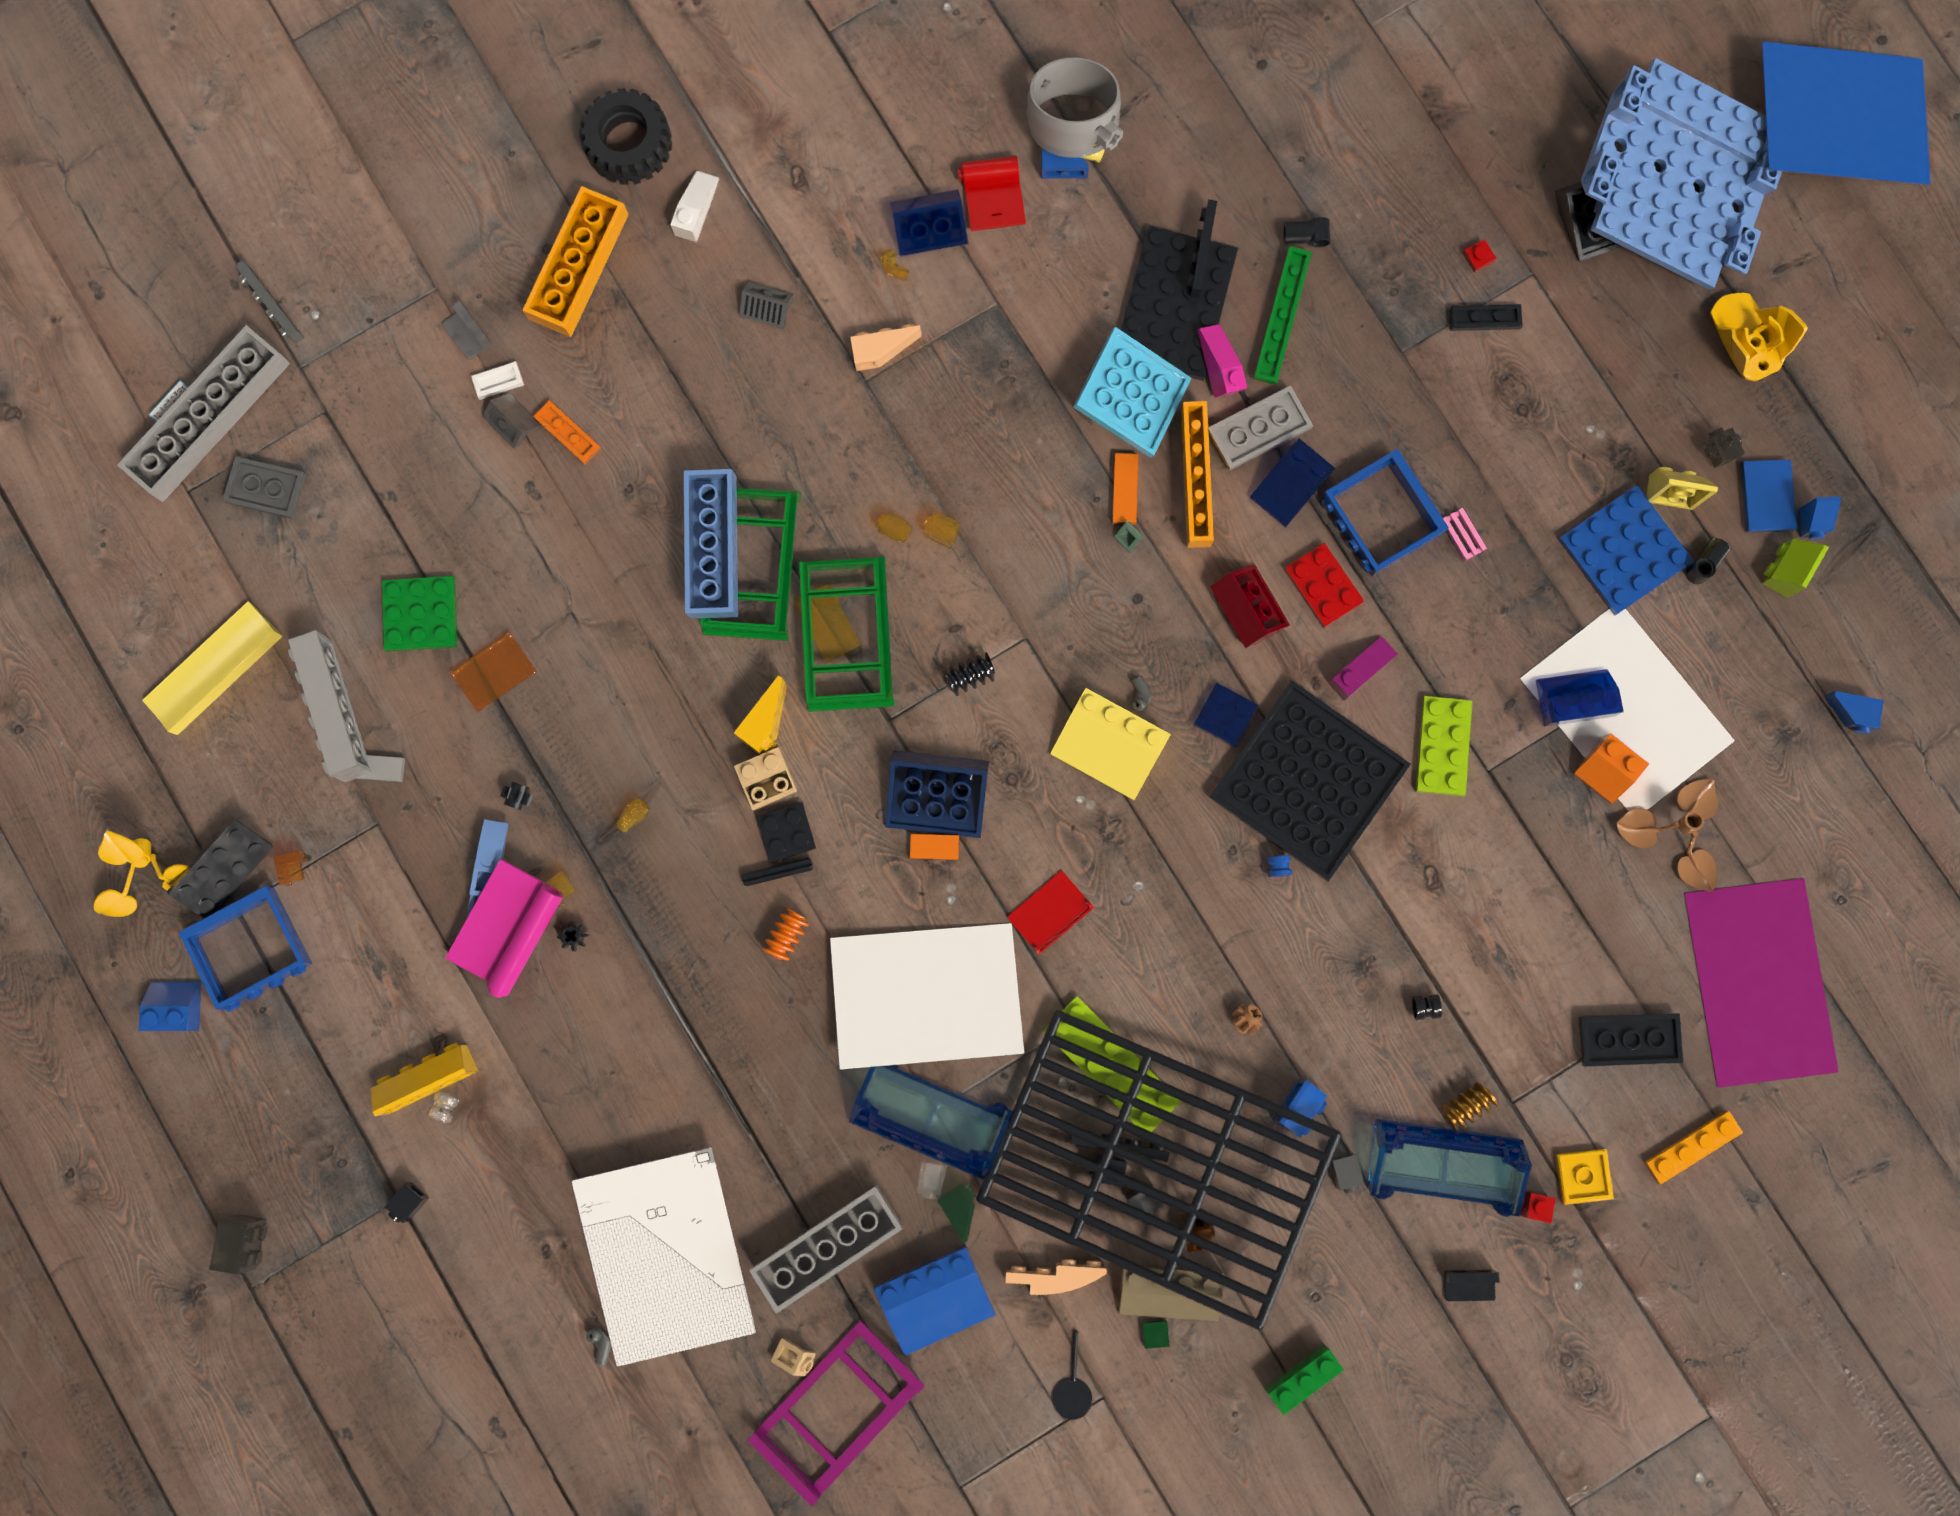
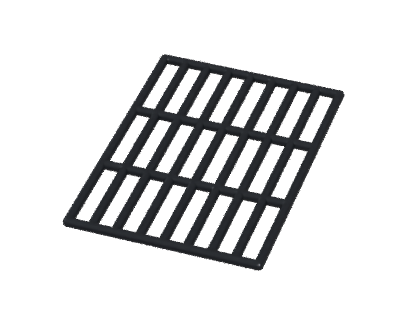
M1056 1010L1051 1018L976 1200L984 1206L1254 1329L1262 1330L1341 1138V1132L1061 1010ZM1060 1022L1142 1056L1138 1069H1132L1056 1036L1055 1034ZM1051 1044L1132 1079L1133 1081L1128 1093L1047 1059L1046 1056ZM1151 1061L1235 1096L1230 1110L1146 1075ZM1043 1067L1123 1102L1118 1117L1036 1081L1041 1068ZM1142 1084L1224 1119L1225 1123L1220 1134L1137 1098ZM1032 1090L1113 1125L1114 1127L1109 1139L1107 1140L1028 1105L1027 1101ZM1244 1101L1329 1137L1325 1150L1321 1151L1239 1115ZM1132 1107L1216 1143L1211 1157L1127 1121ZM1022 1113L1103 1148L1104 1151L1099 1163L1017 1127ZM1234 1125L1241 1126L1319 1160L1320 1162L1315 1174H1310L1230 1139L1229 1137ZM1122 1131L1129 1132L1206 1166L1201 1181L1117 1144ZM1012 1137L1019 1138L1095 1172L1090 1185L1082 1184L1007 1150ZM1225 1148L1310 1184L1305 1199L1220 1162ZM1113 1153L1197 1190L1192 1203L1189 1204L1108 1168ZM1003 1159L1084 1195L1085 1197L1080 1209L999 1174L998 1170ZM1215 1172L1222 1173L1301 1208L1296 1221L1292 1222L1211 1186L1210 1184ZM1103 1177L1187 1213L1182 1228L1098 1191ZM993 1182L1074 1218L1075 1221L1070 1233L989 1197L988 1194ZM1209 1195L1290 1231L1291 1234L1286 1246L1200 1209L1205 1196ZM1096 1200L1176 1236L1177 1240L1173 1250H1167L1088 1214L1093 1201ZM1196 1218L1281 1255L1276 1270L1192 1233L1191 1230ZM1084 1223L1167 1260L1168 1262L1163 1274H1158L1079 1238ZM1186 1242L1271 1279L1272 1281L1267 1293L1260 1292L1181 1256ZM1177 1265L1262 1303L1257 1318L1172 1280Z

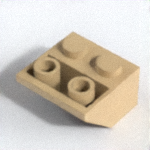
M779 747L734 766L752 811L798 792Z

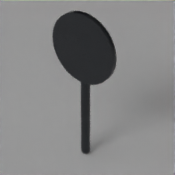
M1078 1330L1073 1332L1071 1378L1061 1381L1053 1392L1055 1410L1059 1415L1070 1420L1082 1418L1092 1406L1090 1388L1082 1380L1076 1379Z

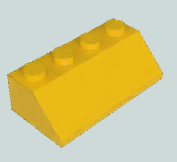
M454 1043L445 1047V1053L436 1056L435 1053L421 1059L422 1064L416 1067L411 1064L399 1070L400 1074L393 1078L391 1075H387L377 1080L378 1085L370 1088L374 1116L391 1114L478 1072L468 1046Z

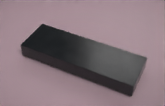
M1521 304L1451 306L1449 308L1450 331L1518 330L1523 327Z

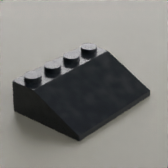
M1581 182L1555 191L1559 215L1578 261L1623 247L1591 231L1596 213L1593 211L1597 200L1585 194Z

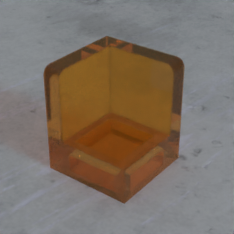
M295 851L274 856L279 885L290 886L292 882L304 879L302 863L307 862L306 853Z

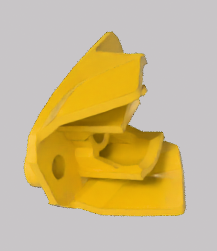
M1749 293L1725 295L1715 303L1710 312L1720 338L1737 370L1746 380L1754 382L1779 371L1785 358L1795 349L1808 328L1791 309L1782 305L1760 309ZM1758 364L1762 365L1764 370H1761Z

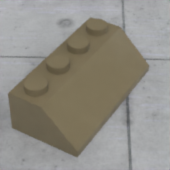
M1139 1264L1161 1275L1166 1267ZM1176 1267L1172 1280L1222 1302V1285L1182 1267ZM1121 1268L1119 1314L1219 1321V1312ZM1214 1270L1224 1275V1273L1221 1270Z

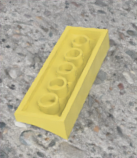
M247 602L142 701L155 714L168 732L178 735L283 636L252 603Z

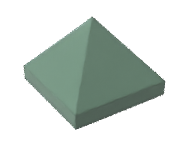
M1126 521L1114 535L1129 553L1144 538L1129 521Z

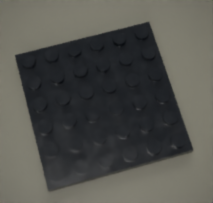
M1291 681L1208 798L1322 879L1329 882L1411 763L1294 681Z

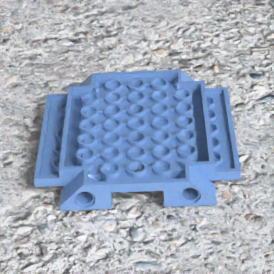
M1657 58L1650 61L1647 72L1635 65L1631 66L1610 97L1581 178L1585 194L1597 200L1593 211L1596 213L1591 231L1708 290L1715 288L1723 263L1725 266L1746 275L1761 235V231L1754 228V224L1764 195L1776 190L1782 171L1769 169L1768 142L1766 141L1765 143L1767 137L1766 116ZM1615 141L1621 144V152L1616 150ZM1654 162H1657V163L1660 164V166H1661V172H1660V173L1656 171L1655 166H1654ZM1694 182L1700 186L1699 193L1695 191ZM1733 202L1738 205V213H1736L1733 209Z

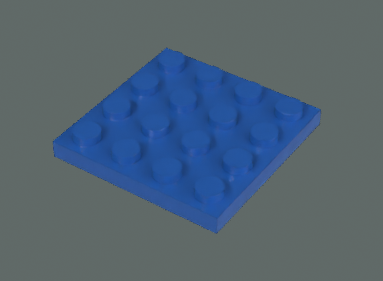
M1637 485L1558 539L1614 616L1694 562Z

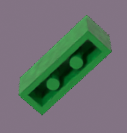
M1324 1344L1266 1387L1265 1390L1284 1416L1343 1372L1344 1369L1330 1349Z

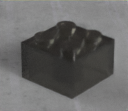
M239 1214L219 1219L209 1270L239 1275L257 1269L263 1257V1252L260 1250L262 1241L265 1240L268 1232V1227L265 1226L267 1219Z

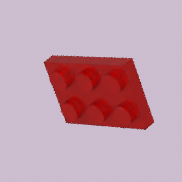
M1325 543L1284 569L1323 629L1364 603L1363 598Z

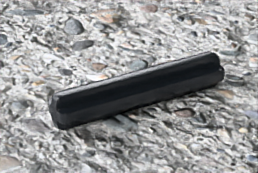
M804 858L743 873L742 881L744 886H751L813 870L812 860Z

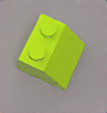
M1795 538L1787 543L1783 542L1775 553L1778 556L1775 562L1770 563L1764 572L1766 578L1762 584L1786 598L1798 593L1807 587L1829 547Z

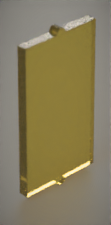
M827 584L817 590H825L832 588L830 584ZM836 597L811 598L813 638L826 663L841 655L846 656L847 652L861 646ZM800 598L794 602L802 615Z

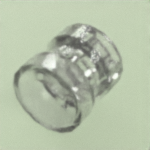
M436 1091L434 1096L435 1103L429 1108L427 1116L442 1122L451 1123L453 1118L452 1111L457 1107L460 1099L453 1095Z

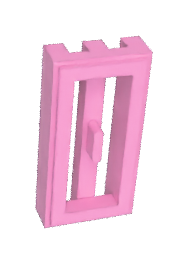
M1463 508L1443 518L1449 527L1447 533L1464 561L1487 549ZM1458 517H1460L1461 521L1463 522L1465 528L1467 529L1468 533L1470 534L1478 549H1476V547L1474 546L1473 542L1471 541L1470 537L1468 536ZM1452 520L1461 537L1470 549V553L1466 551L1449 521Z

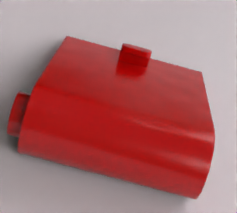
M1017 155L962 162V167L958 168L959 182H964L971 232L1026 225Z

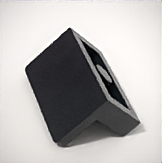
M1444 1270L1445 1300L1448 1302L1494 1301L1496 1299L1495 1283H1500L1499 1272L1495 1270Z

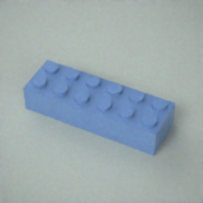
M732 469L684 471L685 614L690 619L738 617L737 479Z

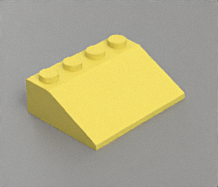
M1085 688L1050 755L1126 797L1135 800L1171 734Z

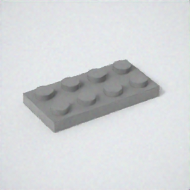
M1290 385L1208 427V432L1230 471L1312 429L1313 424Z

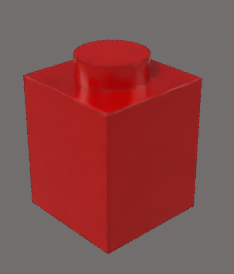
M1523 1191L1519 1216L1552 1223L1556 1198Z

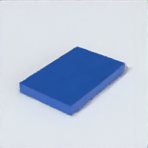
M1791 460L1743 461L1741 463L1746 533L1796 530L1797 522Z

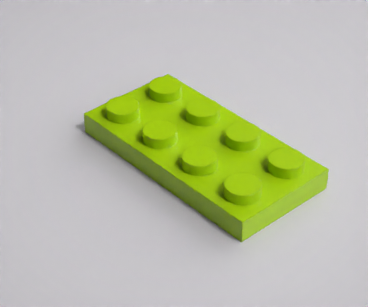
M1423 697L1415 792L1466 796L1472 715L1471 700Z

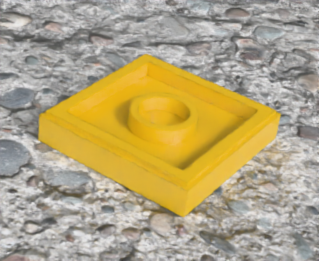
M1607 1149L1555 1154L1562 1204L1614 1199Z

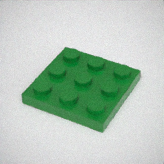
M454 576L382 580L384 651L458 648L456 578Z

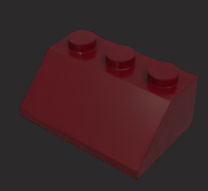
M1255 564L1230 572L1210 586L1214 593V598L1221 605L1227 620L1232 624L1239 641L1245 648L1258 644L1290 626Z

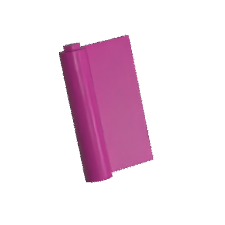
M500 859L445 959L488 981L486 986L491 995L497 998L508 996L564 895L549 884Z

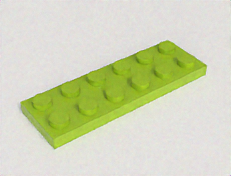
M1078 996L1062 1010L1065 1013L1112 1032ZM1060 1022L1055 1034L1058 1037L1135 1070L1138 1069L1141 1062L1133 1052L1063 1022ZM1049 1024L1042 1030L1044 1033H1046ZM1061 1049L1088 1077L1128 1093L1133 1081L1132 1079ZM1148 1069L1146 1075L1160 1080L1150 1069ZM1142 1084L1137 1098L1168 1112H1172L1181 1103L1180 1100ZM1107 1096L1121 1110L1123 1102ZM1132 1107L1128 1117L1135 1125L1151 1132L1163 1121Z

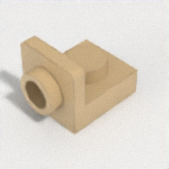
M781 1338L771 1362L793 1376H806L813 1367V1359L816 1353L804 1350L788 1339Z

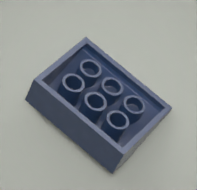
M894 750L890 763L885 827L981 838L989 761Z

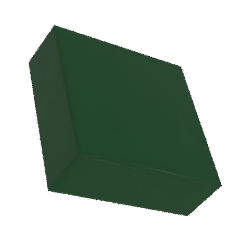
M1167 1320L1142 1322L1145 1349L1170 1347Z

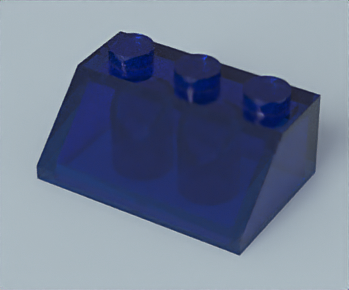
M958 189L890 202L900 257L968 244L962 199Z
M1608 669L1536 680L1544 727L1615 717L1624 712L1619 687Z

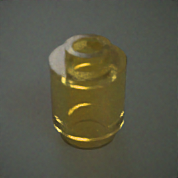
M890 511L886 514L882 513L876 523V526L879 527V533L896 542L901 541L903 543L906 542L913 526L908 524L909 521Z

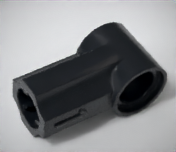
M1316 217L1307 222H1285L1283 231L1284 244L1309 243L1312 247L1328 246L1330 244V220L1326 217Z
M1713 537L1695 562L1688 567L1686 571L1688 580L1693 584H1702L1715 574L1717 567L1731 550L1728 543L1723 539ZM1698 567L1704 570L1705 575L1699 572Z

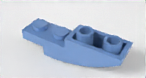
M484 819L472 876L467 917L499 860L504 857L508 822Z

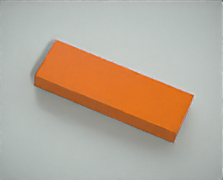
M550 400L533 416L584 465L601 449L592 438Z
M1115 453L1112 524H1124L1126 521H1129L1131 525H1136L1139 454Z

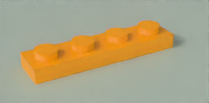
M1725 1111L1644 1163L1657 1184H1662L1739 1136L1743 1131L1730 1111Z

